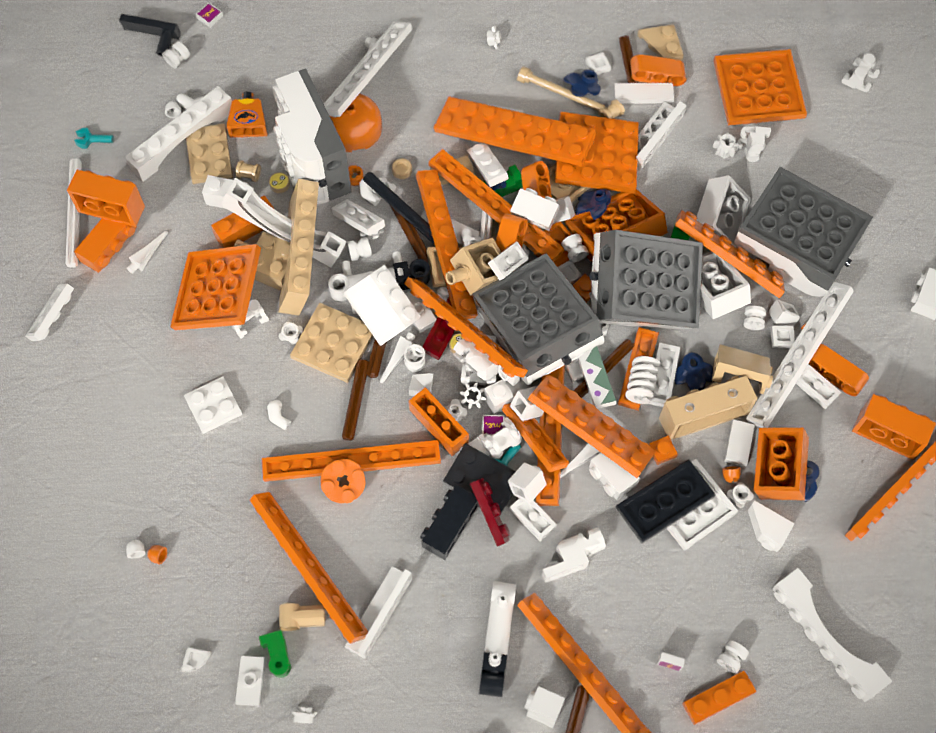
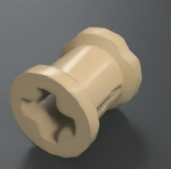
M614 99L608 107L600 109L598 115L599 117L615 119L617 116H622L625 110L623 105Z
M239 160L236 166V177H245L252 179L253 182H257L261 174V165H251Z

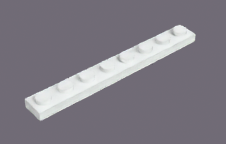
M394 21L324 103L329 116L340 117L411 32V23Z
M834 282L829 291L825 293L773 375L770 388L765 389L764 394H761L747 416L746 420L748 423L760 428L769 427L854 292L851 286Z

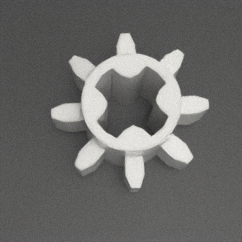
M729 133L722 136L719 134L717 141H714L713 148H717L715 154L723 157V159L729 156L734 157L735 151L739 147V144L735 143L737 137H733Z
M477 383L471 388L466 384V392H460V395L465 396L461 404L467 402L469 410H471L472 405H476L480 409L479 402L486 401L485 397H481L484 389H477ZM471 391L474 394H479L477 395V401L475 402L472 399H467L469 398V392Z

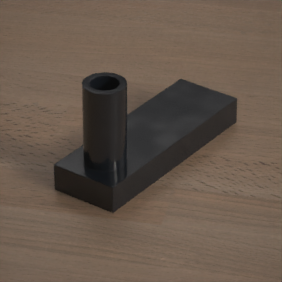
M127 14L120 15L119 21L124 30L160 36L156 54L163 57L162 54L167 49H170L172 39H180L181 32L175 23Z

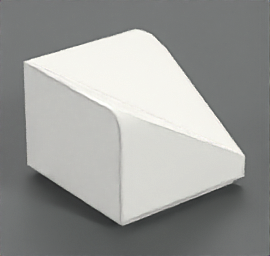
M569 196L555 199L556 203L559 204V210L553 223L568 220L575 216Z
M776 300L769 309V314L774 323L780 326H794L800 319L794 305L781 300Z
M434 374L412 375L409 396H415L425 387L431 393Z

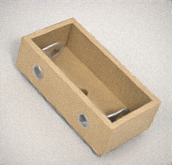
M734 376L725 383H713L704 390L694 389L685 396L668 398L664 403L659 420L666 436L669 435L670 439L673 440L749 415L757 401V397L747 376L740 378L739 376Z

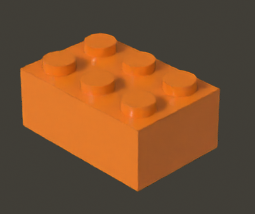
M77 169L67 188V192L79 213L133 227L137 226L145 208L136 184L128 180L121 181L108 175L101 176L89 170L82 171Z
M873 394L861 409L852 432L914 460L928 445L936 422L931 421L925 415H918L910 411L906 406L892 403L884 396Z
M804 427L759 428L754 492L759 499L805 500L809 436Z

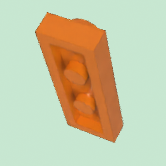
M744 670L682 704L692 723L696 725L757 691Z

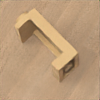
M720 344L713 363L712 381L721 383L724 372L741 377L747 376L748 379L759 381V393L764 394L765 389L770 388L773 376L771 374L773 367L770 366V358Z

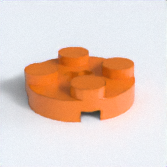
M340 458L330 462L324 468L321 475L322 491L330 500L337 503H351L362 494L366 481L363 469L356 461L349 458ZM343 475L348 476L347 481H349V484H344L342 487L339 485L337 478L338 476L343 477Z

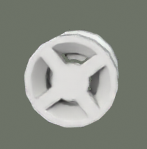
M748 306L745 308L744 314L746 319H744V327L750 330L763 329L765 327L763 318L766 316V309L760 306Z

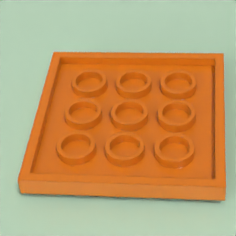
M791 49L714 57L713 61L728 125L804 119L807 112Z
M560 111L559 121L596 129V136L583 166L556 160L555 183L635 194L637 188L636 157L638 155L639 122Z
M253 244L188 252L170 327L174 330L245 325L261 247Z

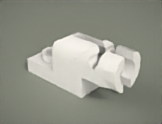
M463 338L454 346L453 350L456 352L453 355L460 362H466L465 366L483 380L487 381L499 373L500 377L508 381L512 386L520 381L519 376L510 377L502 371L503 367L489 361V356L475 349L473 342Z
M598 527L587 531L586 538L583 537V534L579 533L562 540L557 545L556 552L561 563L553 561L545 565V569L542 571L545 583L587 568L589 563L587 555L590 557L605 549V541Z

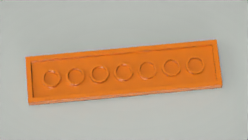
M450 96L434 125V130L437 133L578 166H583L596 136V129Z

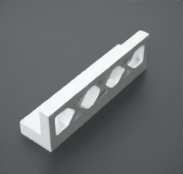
M664 101L638 134V151L640 153L636 157L637 169L641 171L683 118L686 109L684 103L679 102L676 107H673ZM664 110L670 112L669 116L663 119L662 112ZM661 124L656 132H652V125ZM642 138H650L646 145H641L640 140Z
M393 566L391 567L361 618V622L368 630V634L363 640L351 644L347 642L345 648L364 659L367 658L412 580V573L405 569L402 572Z

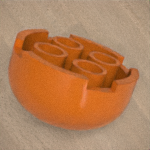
M361 93L358 94L340 117L330 116L346 152L352 153V150L363 148L366 150L378 141L382 133V117L378 106L371 98Z

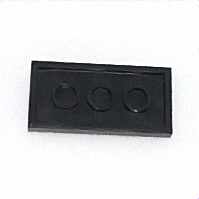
M689 459L617 504L616 509L640 543L643 544L713 499L716 494Z

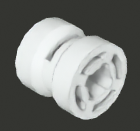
M176 41L170 50L167 49L162 54L165 61L174 69L181 64L182 60L190 57L188 49L179 41Z
M579 234L570 235L561 243L564 250L568 252V258L571 263L579 262L589 254L586 246L582 245L583 241Z
M367 237L361 238L357 241L358 243L354 240L347 241L351 261L358 260L359 256L365 258L372 257Z
M418 344L409 345L404 350V364L409 371H421L426 362L424 348Z
M729 640L725 646L726 651L720 654L717 662L724 669L737 674L741 668V661L747 658L749 652L739 643Z

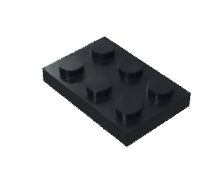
M465 443L443 482L453 488L455 485H458L474 494L470 483L483 478L485 482L489 483L492 489L491 498L494 503L498 504L502 514L513 495L508 480L516 471Z

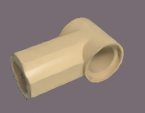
M288 603L279 606V630L296 631L300 627L325 626V608L323 605L300 606L299 604Z

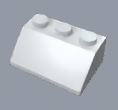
M729 175L709 179L697 214V221L701 224H709L714 228V233L719 236H726L732 241L731 244L736 247L733 243L740 226L744 222L751 198Z
M385 265L344 292V295L380 346L421 318Z

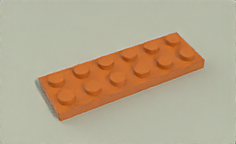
M681 210L676 218V227L696 241L703 243L706 248L778 298L785 292L784 281L778 272L774 270L770 272L765 268L766 265L762 261L750 258L748 256L749 253L745 249L734 247L729 238L714 233L712 226L707 223L701 224L697 221V216L692 212Z
M549 374L528 398L533 404L636 478L639 477L656 452L647 443L642 442L629 430L621 427L611 417L603 414L593 404L582 399L576 392L568 389L558 379L553 378Z

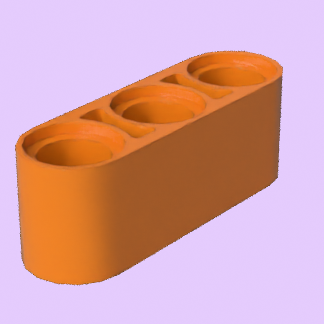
M635 55L631 58V73L635 81L673 83V86H681L686 82L685 66L681 60L648 55Z
M537 161L523 167L521 171L523 190L530 188L536 191L537 195L545 198V196L552 198L547 165L543 161Z
M506 213L502 217L496 238V244L501 252L515 242H518L522 248L528 226L527 219L510 213Z
M820 344L808 363L826 380L850 396H857L869 380L866 372L824 344Z

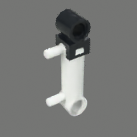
M399 251L392 254L394 260L393 267L387 269L402 290L409 289L404 284L408 277L422 281L426 285L429 283L430 266L426 260L416 259L408 267L407 261L402 262ZM343 261L341 263L343 274H335L328 281L331 297L338 302L347 300L344 292L374 271L352 275L350 262ZM418 271L424 272L421 275L416 274ZM338 286L344 287L340 290L335 289Z
M493 581L479 686L480 695L501 698L503 695L516 584Z

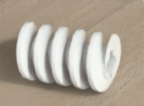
M638 356L633 359V367L630 370L631 375L627 385L628 390L625 394L629 401L638 404L650 403V400L647 398L654 396V393L650 390L655 389V384L652 382L657 381L655 374L659 372L658 368H656L660 365L659 360L648 356Z

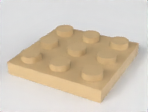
M319 303L292 350L290 357L348 383L356 369L357 361L362 358L373 335L362 320Z

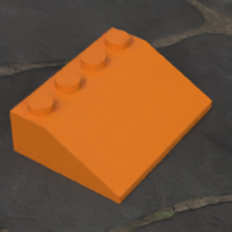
M637 189L635 194L620 192L611 196V202L607 206V210L596 220H593L590 211L578 215L575 214L571 219L564 220L572 235L579 234L581 236L582 245L586 246L589 251L587 258L592 263L595 242L594 234L612 230L662 236L668 233L665 213Z

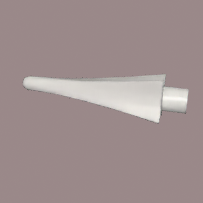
M163 231L152 242L130 256L131 264L127 267V270L130 273H134L137 269L142 272L168 232Z
M408 332L405 338L400 336L389 364L380 378V383H384L395 367L403 360L404 350L413 344L412 341L415 335Z
M588 443L568 464L567 468L561 471L560 478L593 459L601 452Z

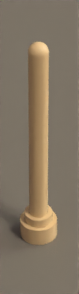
M522 66L518 74L517 81L521 83H534L596 111L606 108L603 104L584 96H574L570 90L533 75V72L530 71L531 69Z

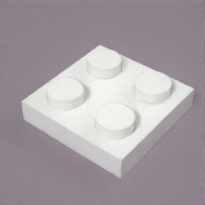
M223 376L184 395L203 434L243 415Z

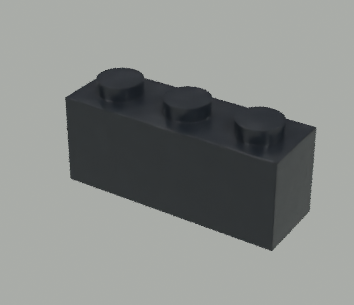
M455 485L453 490L449 489L443 499L445 502L443 507L436 509L432 516L433 523L430 528L425 527L420 536L422 548L443 560H446L479 505L474 494L458 485Z

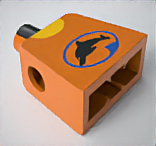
M243 92L242 99H234L232 101L227 121L230 138L267 136L261 100L254 99L252 92Z

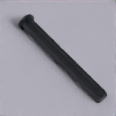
M372 172L366 173L363 181L435 245L429 223Z

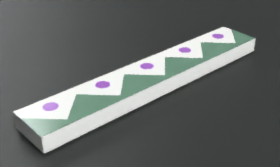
M596 346L578 357V361L593 405L600 409L616 405V399L598 347Z

